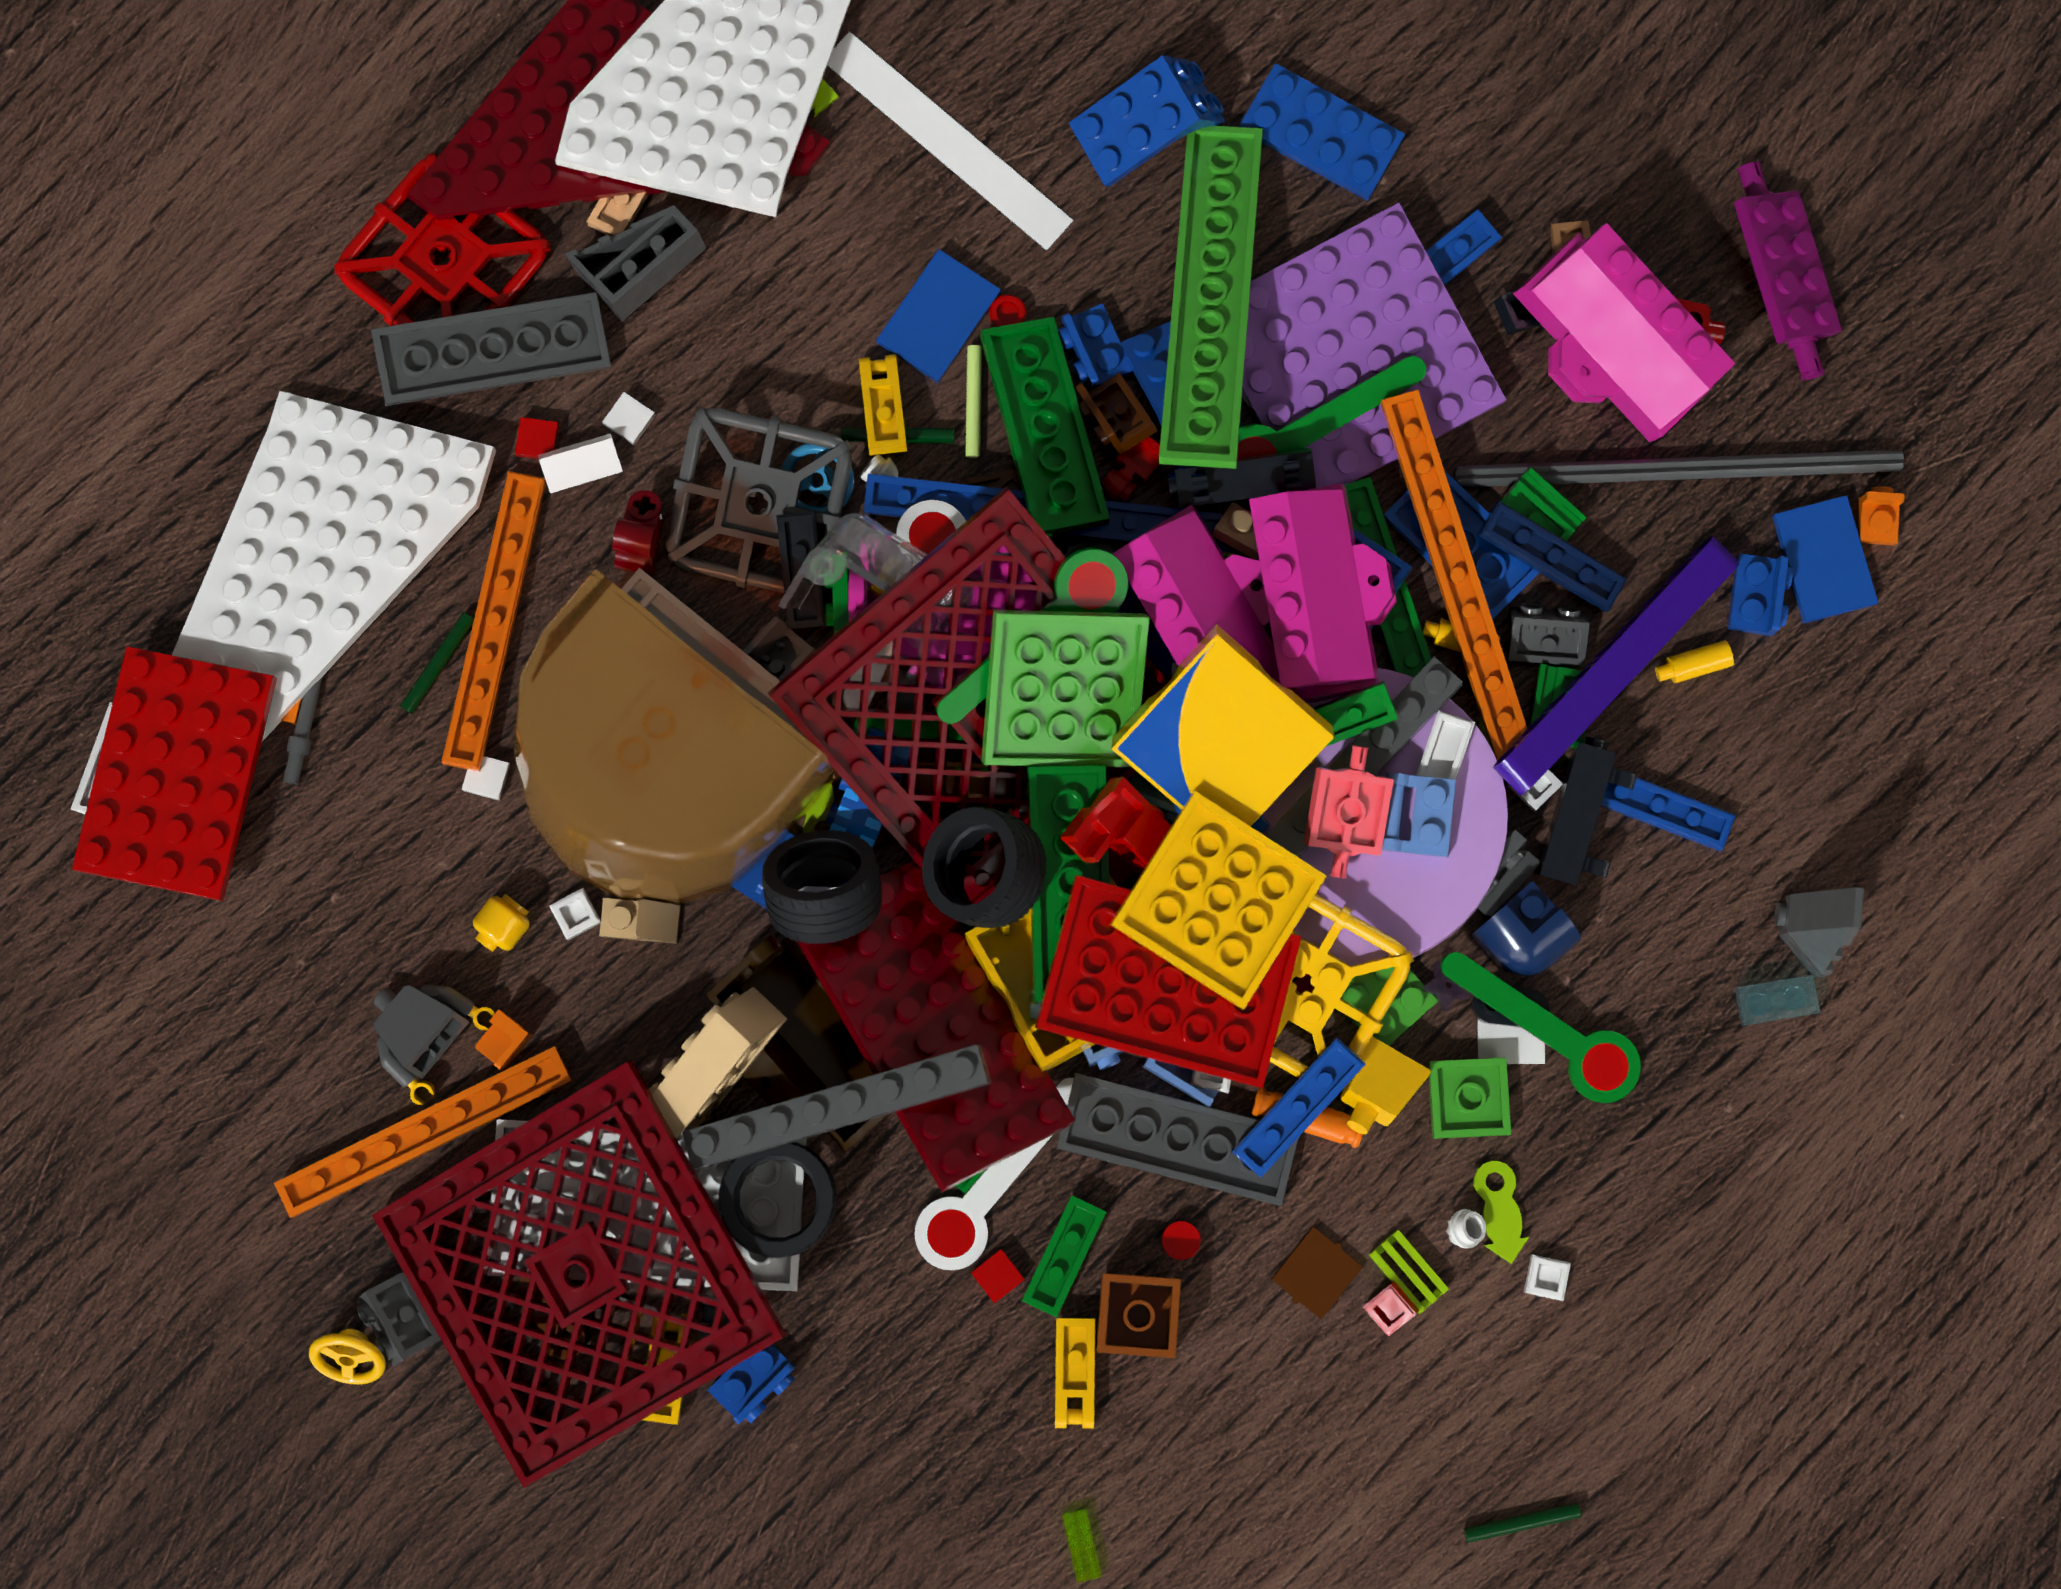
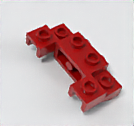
M1117 777L1109 780L1090 807L1080 809L1060 838L1085 863L1099 862L1110 847L1140 877L1171 825L1164 819L1165 815L1158 807L1149 804L1124 777Z

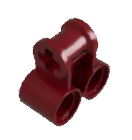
M649 490L635 492L628 500L624 517L618 518L612 543V549L616 551L615 569L635 573L640 568L649 576H653L656 567H652L654 556L658 557L659 554L658 540L663 525L661 501L654 492Z

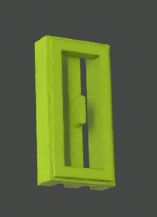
M1396 1230L1368 1254L1391 1282L1395 1281L1419 1309L1418 1314L1423 1313L1429 1305L1433 1304L1442 1294L1449 1290L1399 1230ZM1397 1241L1436 1287L1433 1292L1428 1289L1393 1248L1392 1244ZM1384 1251L1389 1254L1424 1295L1425 1299L1419 1302L1380 1256Z

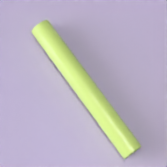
M980 345L967 346L965 457L970 459L980 458L982 346Z

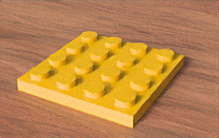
M1194 791L1110 925L1234 1005L1245 1009L1327 876L1200 793Z

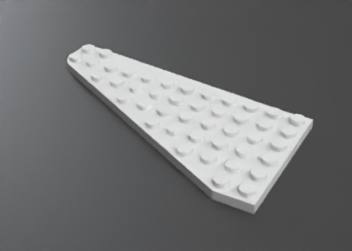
M664 0L570 103L555 159L556 165L776 217L787 173L851 0Z
M279 391L265 436L172 656L275 676L277 681L263 741L282 721L281 719L324 676L479 508L496 449L490 445Z

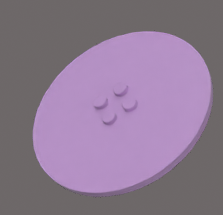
M1377 668L1379 681L1385 682L1392 701L1413 680L1411 676ZM1335 699L1317 701L1307 704L1310 707L1314 708L1316 706L1322 705ZM1451 699L1439 710L1473 721ZM1437 713L1377 776L1386 777V773L1389 772L1416 776ZM1476 724L1456 779L1448 858L1382 851L1381 856L1362 853L1349 856L1347 877L1338 878L1330 876L1334 853L1326 848L1310 846L1300 857V859L1327 876L1316 894L1340 908L1343 906L1353 910L1352 915L1399 941L1407 951L1412 952L1413 958L1440 944L1469 919L1488 893L1503 857L1508 820L1503 778L1493 768L1497 762L1496 757ZM1360 734L1326 746L1262 814L1270 823V826L1262 833L1264 836L1314 784L1316 767L1328 769ZM1404 787L1399 840L1410 841L1416 788ZM1307 907L1294 928L1295 933L1320 946L1334 921ZM1344 927L1329 950V953L1349 965L1390 955Z

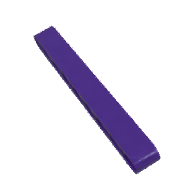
M1714 536L1704 541L1498 759L1493 766L1497 773L1519 795L1528 791L1733 573L1740 562Z

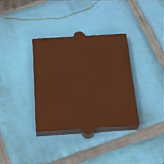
M1312 1227L1271 1280L1292 1296L1293 1303H1301L1322 1320L1363 1266L1342 1250L1341 1243H1333L1315 1227Z

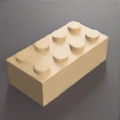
M754 987L742 995H739L737 992L733 993L721 1007L718 1004L715 1005L702 1019L701 1022L705 1024L702 1031H695L683 1043L681 1048L685 1053L681 1058L675 1057L663 1069L661 1074L665 1078L661 1084L657 1082L648 1089L677 1141L684 1138L683 1131L697 1128L709 1119L787 1020Z

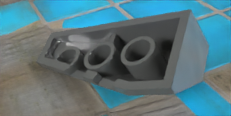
M1853 887L1789 894L1782 897V903H1777L1774 922L1776 926H1780L1779 936L1813 977L1824 978L1830 976L1833 972V963L1830 962L1840 961L1843 946H1849L1860 930L1864 888Z

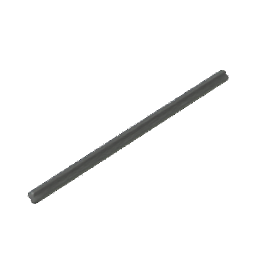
M1901 450L1466 465L1457 466L1454 469V480L1462 487L1513 486L1527 468H1532L1549 484L1898 472L1904 467V454Z

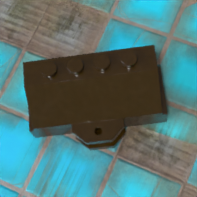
M770 935L756 946L707 994L708 998L715 1005L718 1004L721 1007L733 993L737 992L739 995H742L754 987L787 1018L743 1074L747 1082L769 1106L874 1075L801 947L794 939L792 940L787 937L779 943L773 935ZM766 1077L770 1079L771 1084L766 1081ZM888 1114L828 1131L827 1133L846 1152Z

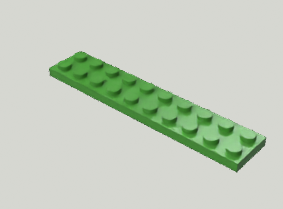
M1208 126L1187 134L1159 464L1236 469L1263 128Z

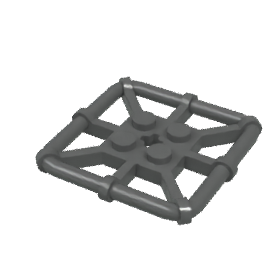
M701 407L695 411L696 416L693 418L688 430L679 478H675L673 488L676 489L666 538V551L668 555L665 556L669 564L674 563L677 567L689 572L736 582L737 587L746 588L747 585L784 593L782 577L750 570L755 542L779 547L776 515L816 511L797 506L802 480L837 458L826 512L816 511L817 522L823 523L819 548L824 586V566L831 564V554H833L838 527H842L844 521L841 512L852 466L850 449L853 447L849 441L846 440L844 442L840 437L831 433L781 422V418L774 416L766 419L722 408L705 409ZM715 423L766 434L761 462L755 463L736 458ZM704 430L726 463L721 488L693 482ZM778 437L831 449L798 472L772 466ZM757 492L764 494L763 499L768 501V507L762 508L760 513L753 512L754 506L748 504L749 497H755ZM691 493L719 499L714 525L681 546ZM717 534L744 539L739 568L691 557L686 554Z

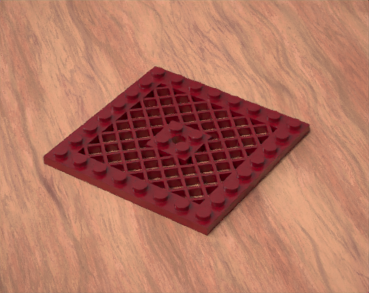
M1007 487L767 692L921 868L923 867V854L925 853L928 840L931 838V834L934 833L935 828L945 820L939 819L940 802H958L957 811L966 808L967 803H985L984 807L992 809L993 804L1011 805L1010 815L1019 818L1020 805H1028L1027 796H1021L1023 779H1027V770H1024V766H1015V769H997V765H988V768L971 767L972 750L982 759L985 715L978 714L976 707L959 722L951 724L964 740L946 739L948 723L943 722L937 715V712L922 711L924 693L938 694L931 700L937 708L939 701L990 655L989 650L982 656L983 642H991V634H984L986 615H993V610L1040 611L1042 592L1049 601L1056 597L1054 590L1056 573L1066 558ZM1004 546L1009 553H996V551ZM991 560L1009 561L1007 581L989 579ZM982 564L980 579L966 578ZM1018 564L1034 582L1016 581ZM961 586L980 587L978 606L960 605ZM988 588L1006 589L1005 608L987 607ZM1015 589L1033 590L1031 609L1014 608ZM952 590L951 604H935ZM932 612L950 613L948 632L930 631ZM959 613L977 614L975 633L957 632ZM922 616L921 630L906 629ZM902 638L920 639L918 657L900 656ZM929 639L947 640L945 659L927 658ZM893 641L891 656L876 655ZM956 641L974 642L972 660L954 659ZM1147 655L1145 659L1141 706L1148 698L1155 695L1168 683L1167 679ZM872 663L891 664L889 683L870 682ZM899 665L918 666L916 684L898 683ZM863 666L862 681L847 680ZM926 666L945 667L943 685H925ZM953 668H968L952 682ZM842 689L861 690L859 708L841 707ZM869 690L888 691L886 710L868 709ZM833 692V701L831 706L825 698ZM897 692L915 693L913 711L895 710ZM840 716L858 717L857 735ZM867 717L885 718L884 736L865 735ZM894 719L912 720L911 738L892 737ZM921 720L939 721L938 739L919 738ZM865 744L883 745L881 762ZM891 746L910 747L908 764H890ZM918 747L937 748L935 766L917 765ZM945 748L963 749L962 767L944 766ZM1106 767V784L1111 778L1124 777L1127 780L1137 771L1133 767ZM890 773H907L906 791ZM916 774L934 775L932 792L914 791ZM943 775L961 776L959 793H941ZM970 776L987 777L986 794H968ZM996 777L1014 778L1012 796L995 795ZM914 800L931 801L930 818ZM1028 811L1019 818L1026 824H1028ZM991 833L981 839L980 847H973L968 856L975 857L969 862L966 861L963 872L964 887L972 904L979 903L989 896L1002 878L1005 866L1004 845L999 836L990 843Z
M633 1061L624 1063L372 1215L523 1488L787 1336ZM615 1117L619 1125L606 1121ZM594 1129L590 1145L574 1141ZM604 1130L620 1134L616 1153L600 1148ZM628 1143H630L638 1159L625 1156ZM562 1148L558 1164L543 1160ZM572 1149L588 1154L584 1172L568 1168ZM597 1157L614 1161L610 1179L593 1175ZM623 1164L640 1169L635 1187L619 1183ZM530 1167L526 1183L511 1179ZM540 1169L556 1173L552 1191L536 1187ZM565 1176L581 1180L578 1198L561 1194ZM648 1177L657 1193L645 1190ZM591 1183L607 1188L603 1206L587 1202ZM498 1187L494 1202L479 1198ZM508 1188L524 1192L520 1210L504 1206ZM617 1191L633 1196L629 1214L612 1209ZM533 1195L549 1199L545 1217L529 1213ZM642 1198L659 1203L655 1221L638 1217ZM559 1203L575 1207L571 1225L555 1221ZM466 1206L463 1221L447 1217ZM476 1207L492 1211L488 1229L472 1224ZM584 1210L601 1215L598 1228L594 1221L581 1226ZM667 1211L677 1228L664 1224ZM502 1214L517 1219L513 1236L498 1232ZM610 1218L627 1222L623 1240L606 1236ZM527 1222L543 1226L539 1244L523 1240ZM434 1225L433 1233L431 1234L428 1228ZM636 1225L652 1230L648 1248L632 1244ZM445 1226L460 1230L456 1248L441 1243ZM552 1229L568 1234L549 1245ZM470 1233L485 1237L482 1255L466 1251ZM662 1233L678 1238L674 1256L657 1251ZM495 1241L511 1245L507 1263L491 1258ZM686 1245L696 1262L683 1259ZM608 1246L620 1249L617 1262ZM520 1249L536 1253L524 1260L528 1269L517 1266ZM629 1252L646 1257L642 1275L625 1270ZM443 1254L454 1257L451 1268ZM463 1260L479 1264L475 1282L460 1277ZM655 1260L672 1265L668 1283L651 1278ZM573 1264L580 1265L586 1272V1280L583 1285L573 1283L569 1277V1270ZM489 1267L504 1272L501 1289L485 1285ZM681 1267L698 1272L694 1290L677 1285ZM514 1275L530 1279L526 1297L510 1292ZM627 1280L639 1283L635 1301L619 1297L631 1289ZM706 1280L716 1297L703 1293ZM538 1287L547 1303L536 1300ZM648 1287L665 1291L661 1309L644 1304ZM462 1288L473 1291L470 1303ZM482 1294L498 1298L494 1316L478 1311ZM674 1294L691 1299L687 1317L670 1312ZM508 1302L524 1306L520 1323L504 1319ZM700 1302L717 1307L713 1325L696 1320ZM607 1304L603 1320L587 1316ZM616 1306L633 1310L629 1328L612 1323ZM533 1309L549 1314L545 1331L529 1327ZM642 1313L659 1318L655 1336L638 1331ZM726 1314L730 1323L722 1327ZM668 1321L685 1326L681 1343L664 1339ZM481 1322L492 1325L489 1337ZM557 1322L562 1329L574 1323L571 1339L555 1334ZM584 1325L601 1329L596 1347L580 1342ZM501 1328L517 1332L513 1350L497 1345ZM694 1329L710 1333V1335L690 1346ZM610 1332L626 1337L622 1354L606 1350ZM527 1336L543 1340L539 1358L523 1353ZM635 1340L652 1345L648 1362L631 1357ZM552 1343L568 1348L564 1365L548 1361ZM661 1348L677 1352L674 1356L657 1365ZM578 1351L594 1356L590 1373L574 1369ZM499 1356L511 1359L508 1371ZM603 1359L620 1364L616 1381L599 1376ZM520 1362L536 1367L532 1384L516 1379ZM629 1367L645 1371L643 1374L625 1383ZM546 1370L562 1375L558 1392L542 1387ZM571 1378L587 1382L584 1399L567 1395ZM597 1386L613 1390L593 1402ZM518 1390L530 1393L527 1405ZM539 1396L555 1401L552 1418L535 1413ZM565 1404L581 1409L561 1421ZM538 1425L548 1427V1429L541 1432Z

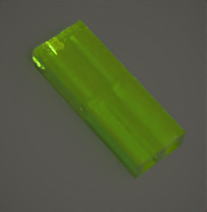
M1082 1509L1062 1514L1077 1583L1101 1578L1087 1510Z

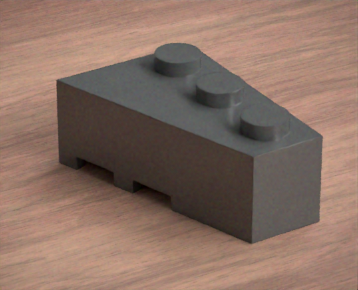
M673 205L631 224V228L612 237L606 235L598 239L599 243L578 252L576 249L565 255L574 271L594 292H597V295L619 319L624 321L706 249V246L699 231Z

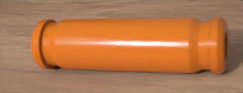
M1264 1087L1259 1088L1251 1114L1254 1117H1264L1284 1094L1277 1091H1267ZM1328 1107L1304 1131L1305 1133L1340 1144H1350L1353 1148L1359 1147L1363 1134L1354 1131L1347 1125L1350 1114Z

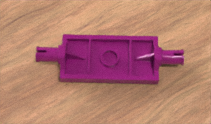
M1759 161L1755 162V164L1754 162L1744 164L1737 168V173H1739L1746 197H1742L1734 202V206L1776 343H1787L1788 349H1793L1801 381L1811 380L1825 374L1815 343L1819 338L1833 336L1841 332L1842 329L1799 190L1781 193L1768 192Z

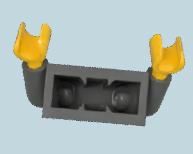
M425 984L417 990L410 985H406L398 994L391 988H384L374 999V1005L382 1011L373 1025V1028L379 1035L377 1047L381 1065L402 1087L408 1086L411 1089L410 1098L415 1104L423 1105L424 1101L416 1094L417 1088L425 1087L434 1095L435 1087L431 1082L426 1080L418 1081L415 1077L418 1076L423 1079L468 1025L469 1021L464 1017L468 1015L473 1018L476 1028L488 1030V1028L478 1023L477 1016L481 1012H488L491 1016L495 1013L488 1007L477 1008L474 1006L472 999L450 986Z

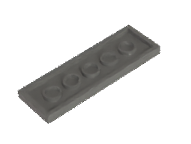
M597 292L371 329L385 406L610 369L611 367Z
M1075 1073L1067 1106L1076 1121L1071 1126L1060 1131L1057 1149L1282 1206L1298 1139L1260 1178L1232 1152L1260 1120Z

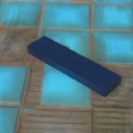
M1500 501L1495 503L1478 534L1481 538L1603 612L1610 611L1627 579Z

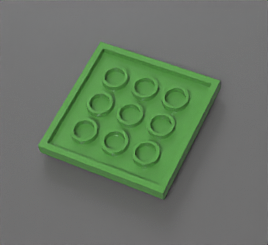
M993 610L981 759L983 764L1132 767L1111 749L1112 738L1141 707L1149 617L1145 613Z

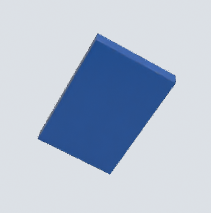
M938 249L876 339V343L890 353L896 354V357L939 384L988 313L992 302L1001 294V289Z
M1847 495L1776 513L1772 516L1783 556H1789L1788 567L1793 568L1791 585L1803 624L1878 604Z

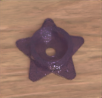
M1441 962L1434 963V976L1430 982L1423 986V990L1433 994L1440 1002L1443 1011H1447L1455 1000H1469L1471 993L1444 976L1441 971ZM1446 982H1450V983H1451V988H1450V989L1446 988V986H1445V983H1446Z

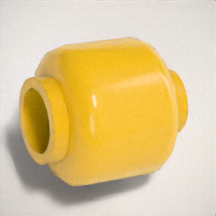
M504 894L502 898L499 896L490 897L473 919V926L479 932L475 939L492 952L497 947L505 951L513 949L530 926V922L526 917L529 911L507 894Z

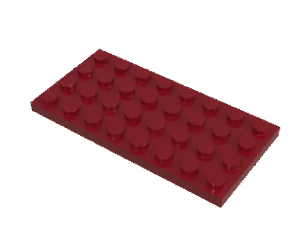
M913 860L880 876L882 885L881 910L875 921L870 926H867L865 930L847 939L832 943L809 944L799 941L798 944L874 1075L973 1045H981L991 1084L896 1111L898 1118L941 1192L1071 1126L1076 1120L1046 1070L1042 1072L1014 1025L1013 1017L1006 1002L991 985L966 942L965 932L959 921L940 912L930 901L931 899L928 898L925 885H923L922 868Z

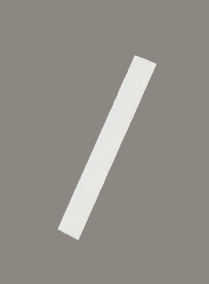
M850 31L833 49L828 62V66L1044 249L1048 250L1072 223L1073 219Z

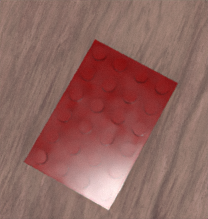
M126 646L72 870L224 902L277 678L273 675Z
M1076 875L1072 884L1035 1028L1263 1088L1302 936L1295 934L1289 936L1245 1009H1241L1110 925L1131 890Z

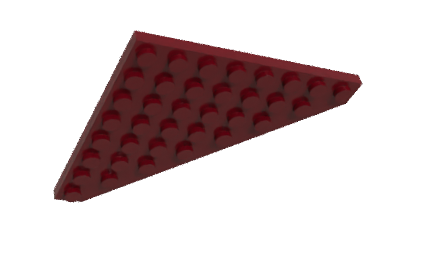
M567 0L408 192L409 199L436 219L446 220L454 219L456 215L476 213L478 216L507 212V209L521 207L535 209L560 206L562 202L582 200L584 203L599 201L600 198L609 197V199H613V196L636 195L646 192L647 195L665 193L664 190L556 165L555 161L570 103L652 13L635 0ZM805 124L787 175L792 174L793 177L808 175L830 148V141Z

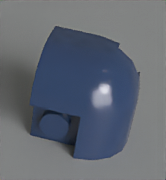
M1533 881L1470 934L1471 938L1497 966L1507 973L1520 976L1537 975L1548 969L1581 941V936L1570 918L1561 908L1558 910Z

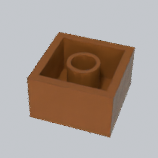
M1102 1273L1096 1352L1176 1358L1181 1279Z

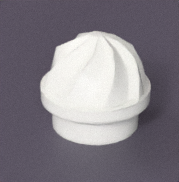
M875 455L859 477L867 484L868 474L898 477V470L890 457L885 459L881 455Z
M1468 1209L1459 1210L1447 1221L1449 1225L1446 1233L1449 1234L1450 1242L1461 1248L1475 1247L1486 1235V1223L1477 1212Z

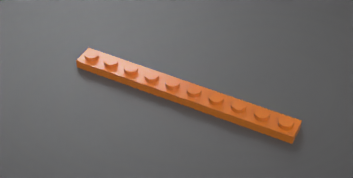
M1417 389L1384 399L1380 404L1491 749L1498 761L1527 730V725L1421 396Z

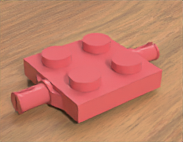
M1352 745L1349 768L1333 770L1316 767L1303 844L1326 848L1334 853L1330 876L1347 877L1349 856L1362 853L1381 856L1394 779L1375 776L1364 771L1369 750L1367 747Z

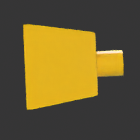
M1373 1036L1360 1056L1366 1062V1065L1344 1087L1341 1095V1100L1354 1108L1347 1121V1125L1360 1134H1368L1374 1121L1383 1126H1388L1432 1072Z

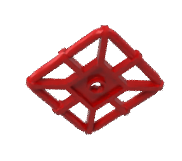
M428 153L426 158L413 166L383 203L378 202L373 208L375 213L343 250L338 263L334 264L335 275L339 276L348 289L382 314L384 322L394 326L415 322L405 312L422 291L441 304L442 318L453 316L452 305L468 286H471L491 302L486 310L510 307V303L542 266L547 253L551 252L550 241L546 240L544 235L535 226L513 209H507V212L495 213V215L529 241L486 244L472 233L485 216H477L476 213L468 214L462 223L456 219L438 220L430 213H427L414 229L396 215L395 212L407 199L411 188L438 157L437 153ZM387 222L407 236V239L392 256L356 260ZM446 249L451 251L448 264L435 265L436 258L433 255L435 251L438 250L442 253ZM531 254L499 294L476 277L491 258ZM396 269L412 283L398 300L392 304L357 277L356 274Z

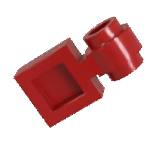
M1148 437L1123 454H1118L1116 462L1124 469L1117 471L1113 468L1101 482V487L1105 489L1104 494L1113 501L1126 503L1138 487L1133 483L1134 476L1146 484L1161 465L1159 464L1160 444L1151 437Z

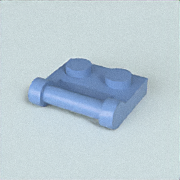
M1386 773V777L1394 779L1382 851L1448 858L1456 780L1402 773ZM1404 787L1416 788L1410 841L1399 840Z

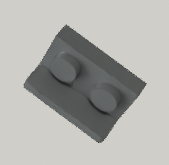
M1521 603L1520 607H1510L1511 628L1507 653L1509 661L1573 666L1585 665L1590 622L1586 613L1581 612L1580 608L1563 605L1559 606L1558 610L1543 609L1542 605L1536 603Z
M1516 830L1506 839L1497 875L1478 907L1489 918L1501 908L1540 865V861L1525 848L1527 840Z
M404 1272L365 1291L357 1298L359 1304L357 1312L365 1326H371L377 1337L375 1341L376 1347L382 1352L385 1361L389 1360L393 1367L441 1340Z

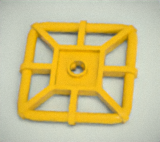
M1315 894L1308 907L1334 922L1320 946L1313 944L1303 937L1301 938L1275 1042L1289 1020L1312 1034L1319 1057L1327 1048L1322 1029L1333 1010L1337 1009L1361 1024L1348 1046L1360 1057L1374 1032L1379 1033L1383 1027L1381 1021L1409 974L1410 963L1414 961L1411 951H1407L1396 939L1352 915L1353 910L1346 906L1340 908ZM1344 927L1390 955L1349 965L1329 953V950ZM1294 929V930L1292 931V933H1291V934L1298 935V934L1295 933V929ZM1394 967L1368 1013L1341 998L1353 977ZM1305 973L1309 974L1312 977L1310 983L1314 986V989L1311 992L1305 990L1303 993L1297 992V985L1293 982L1294 977L1302 978ZM1273 1047L1270 1062L1297 1078L1309 1068V1066Z

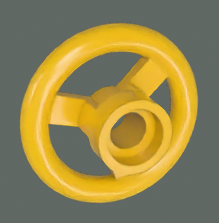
M345 1329L339 1333L323 1335L314 1340L309 1348V1358L313 1366L323 1375L338 1382L347 1384L371 1383L379 1379L386 1369V1361L382 1352L369 1342L368 1337L358 1330ZM321 1353L335 1359L336 1363L341 1366V1370L328 1364L322 1358ZM374 1362V1367L371 1370L355 1373V1367L358 1366V1363Z

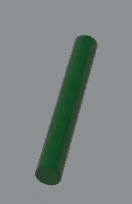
M841 427V439L844 442L846 440L849 442H868L866 427ZM905 428L906 443H954V428Z
M462 612L400 704L401 708L413 714L472 627L473 617Z
M1578 1502L1469 1526L1463 1528L1466 1542L1471 1543L1581 1518V1511Z

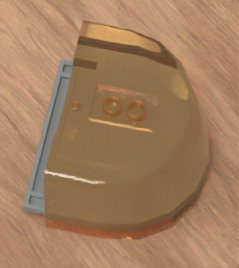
M638 568L622 589L594 569L544 629L519 678L514 758L530 820L537 833L571 874L618 899L634 901L646 899L680 905L732 889L736 882L766 859L769 853L782 843L789 833L794 831L812 806L836 779L827 756L803 735L767 693L780 681L640 568Z

